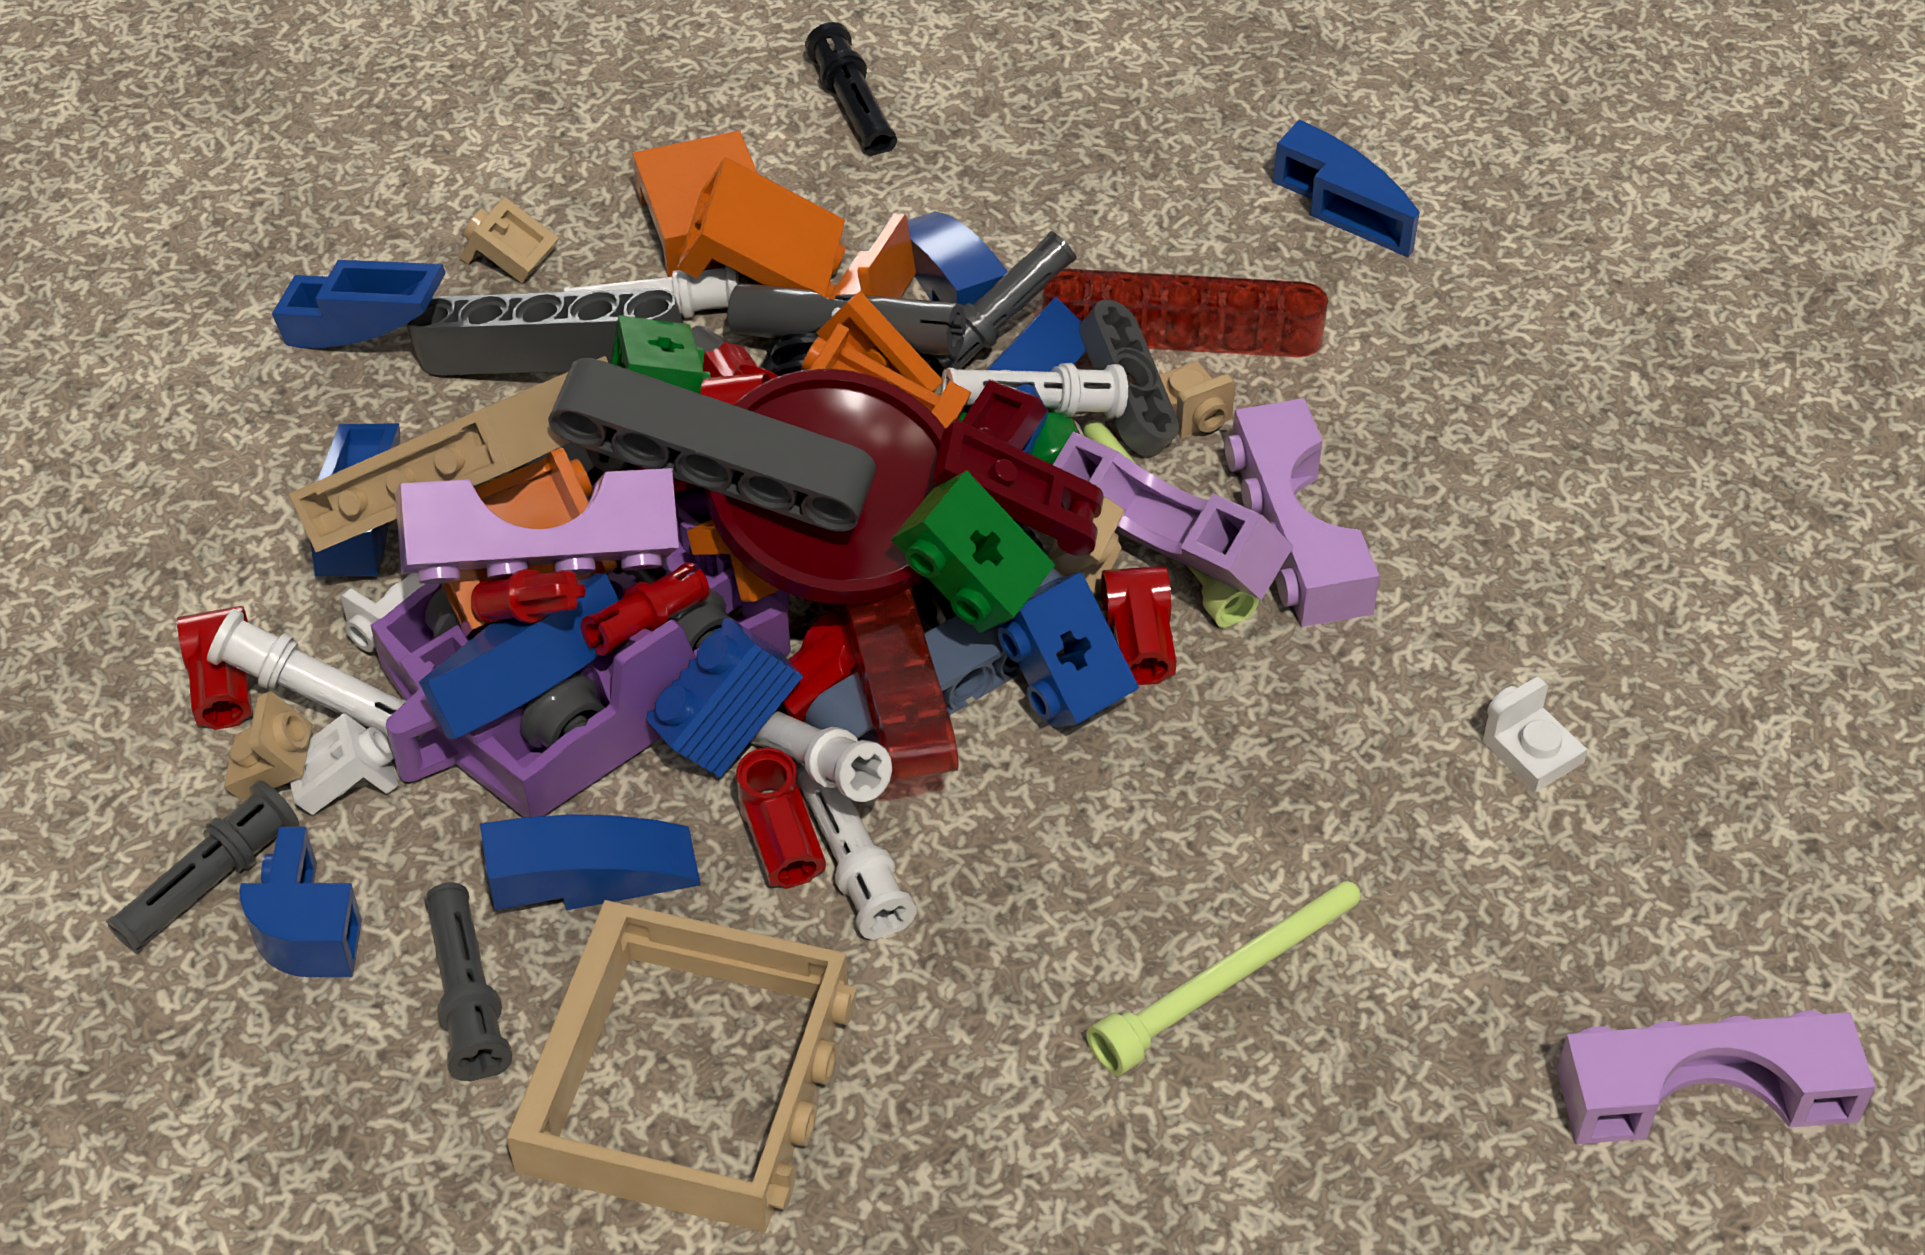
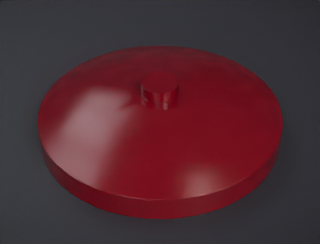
M811 369L788 373L757 386L734 404L737 407L853 445L865 451L873 458L877 470L858 524L854 529L841 532L823 529L705 489L709 512L716 530L732 554L747 569L765 582L784 592L804 599L832 604H859L885 599L909 589L925 578L910 567L905 554L890 540L933 488L939 486L932 482L942 434L946 428L924 404L899 387L882 379L863 373L839 369Z

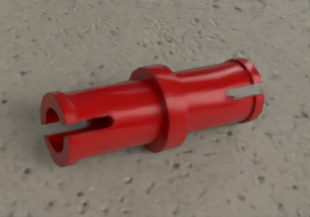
M686 562L675 571L650 584L640 581L627 588L623 599L595 614L591 613L582 618L581 632L586 644L592 649L604 641V643L596 647L595 653L605 656L617 646L627 642L628 638L642 629L654 631L668 622V618L696 603L699 604L708 599L710 594L709 584L701 569H698L695 573L686 577L687 574L695 571V564Z

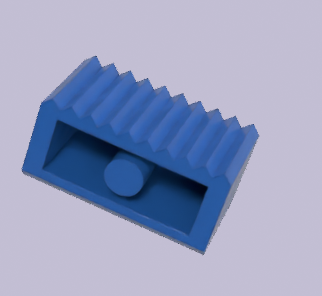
M730 617L722 619V627L714 629V633L702 642L699 650H697L696 659L689 660L688 669L681 670L680 679L673 680L672 685L661 692L655 703V710L647 711L646 720L673 750L681 753L685 758L688 757L694 763L699 764L702 768H706L709 772L721 778L804 675L777 648Z

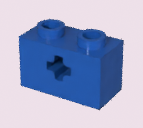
M1082 572L1055 578L1037 588L1014 618L999 624L998 638L1008 657L1014 662H1018L1029 684L1027 696L1032 708L1052 728L1078 724L1139 689ZM1064 648L1065 654L1058 659L1056 653Z

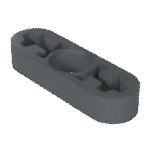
M1101 300L1081 321L1079 325L1081 339L1094 370H1104L1107 365L1118 364L1137 382L1138 386L1128 381V399L1124 414L1120 418L1113 419L1121 438L1128 447L1143 456H1157L1177 436L1179 432L1177 416L1136 318L1122 304L1113 300Z

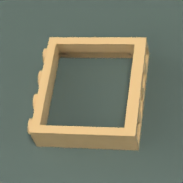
M606 356L597 359L608 363ZM568 372L289 493L315 552L317 553L397 519L395 493L400 483L470 479L472 485L475 486L570 443L558 436L549 426L548 417Z
M604 900L506 1138L515 1173L766 1232L774 1208L785 1210L790 1202L795 1183L796 1167L789 1165L795 1145L806 1147L811 1139L816 1121L817 1104L810 1101L816 1083L828 1085L833 1074L837 1056V1043L832 1042L831 1039L836 1024L848 1025L853 1014L857 987L848 985L846 953ZM630 959L815 1000L753 1182L559 1137Z

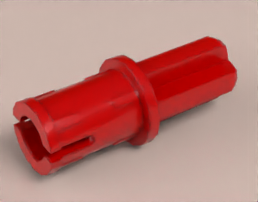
M523 569L516 571L507 579L480 581L472 591L471 605L475 615L483 622H491V620L492 622H498L502 619L516 618L520 622L533 623L540 621L547 614L575 610L578 598H584L586 590L584 584H577L576 575L573 571L563 570L541 574L533 569Z

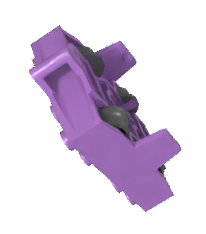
M693 488L675 496L679 548L668 557H661L662 566L653 569L622 570L621 560H615L617 567L607 576L618 600H621L625 590L641 581L650 584L675 571L682 564L691 562L695 564V571L701 569L707 578L710 592L708 599L699 604L696 603L668 618V622L654 631L642 629L628 638L627 642L614 648L612 652L605 656H598L570 677L496 720L457 739H450L446 737L419 681L481 631L465 637L441 583L425 584L384 617L370 625L381 669L401 697L406 700L386 721V729L398 776L405 782H414L453 765H458L523 817L544 816L662 738L646 720L647 711L655 710V703L661 692L672 685L673 680L680 679L681 670L688 669L689 660L696 659L697 650H699L702 642L714 633V629L721 628L722 619L729 618L728 613L742 605L743 615L734 621L777 648L784 656L791 653L789 593L778 590L755 602H743L740 598L730 554H692L687 530L700 525L694 518L711 516L706 500V490ZM591 495L586 497L588 502L591 498ZM695 571L687 574L686 577L695 573ZM425 733L419 740H417L418 735Z

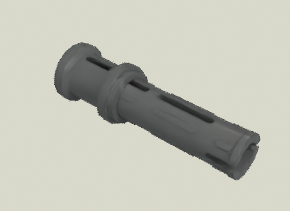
M1050 231L1027 256L1023 257L985 295L980 297L973 305L970 303L962 305L966 319L965 335L952 334L964 337L963 346L956 357L924 354L926 358L943 374V371L947 370V368L960 370L984 347L991 349L997 344L996 340L999 338L997 332L1006 322L1041 292L1053 278L1077 259L1071 247L1059 235L1057 236L1054 231Z
M262 780L253 784L250 787L251 796L223 820L217 817L206 824L207 829L203 833L205 839L167 872L159 876L154 883L115 916L107 919L108 927L116 938L133 953L137 954L148 941L183 911L187 910L232 869L240 872L243 869L248 870L256 862L254 855L277 836L278 827H298L299 820L295 812L273 787Z
M442 883L430 889L426 894L427 899L424 900L429 914L436 958L444 989V995L438 1004L437 1014L440 1024L449 1032L452 1047L447 1054L448 1070L453 1077L459 1080L474 1081L499 1075L505 1071L512 1062L513 1054L507 1039L501 1037L498 1018L502 1012L501 999L498 993L486 984L479 952V943L476 938L469 905V892L465 886L459 883Z

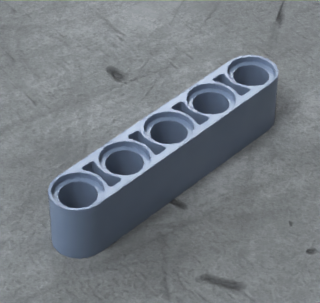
M1053 568L1039 587L1055 578L1063 576ZM956 615L825 690L811 703L806 712L805 722L820 730L829 727L843 728L855 735L858 741H873L888 752L916 736L913 730L919 727L926 730L969 705L965 700L971 696L977 700L1020 675L1016 671L1020 666L1018 662L1011 660L1003 650L998 638L999 625L979 633L973 625L964 622Z

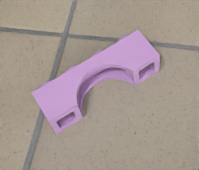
M1305 398L1236 409L1233 433L1230 436H1226L1224 441L1225 456L1230 471H1240L1243 478L1241 492L1244 507L1263 515L1294 545L1277 573V588L1283 606H1293L1301 627L1373 615L1380 579L1361 530L1335 526L1316 518L1299 503L1295 496L1302 488L1317 480L1323 442Z
M1074 431L1053 464L1096 485L1102 490L1104 497L1106 496L1125 510L1115 530L1116 533L1257 599H1263L1294 546L1263 515L1212 493L1209 500L1184 492L1144 470L1119 451Z
M672 468L605 472L595 483L593 493L583 513L566 524L549 529L523 528L499 518L479 498L470 479L400 483L395 493L401 573H418L419 583L424 584L460 580V570L487 568L488 579H507L516 571L528 569V566L554 564L555 572L570 570L575 574H583L595 571V561L621 560L622 570H646L661 567V557H668L679 548Z
M1807 1010L1795 1013L1789 1017L1753 1020L1748 1016H1733L1716 1023L1683 1025L1676 1021H1665L1656 1023L1648 1028L1612 1030L1601 1026L1591 1027L1579 1033L1567 1034L1556 1069L1575 1144L1647 1139L1659 1104L1673 1092L1694 1084L1719 1083L1750 1092L1767 1103L1788 1127L1860 1122L1876 1088L1851 1012L1823 1014L1819 1011Z

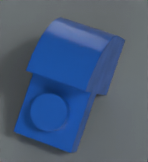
M278 827L274 854H265L262 861L261 883H240L241 906L255 946L260 955L271 966L293 976L353 977L362 918L352 883H314L317 862L307 828Z

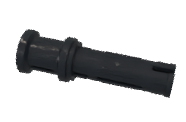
M828 22L814 28L805 41V51L811 61L819 64L821 68L820 80L824 87L838 95L868 155L873 156L892 151L897 143L896 134L890 127L878 101L865 80L867 65L862 56L852 50V37L846 26L837 22ZM828 38H831L834 43L835 50L833 51L827 42Z

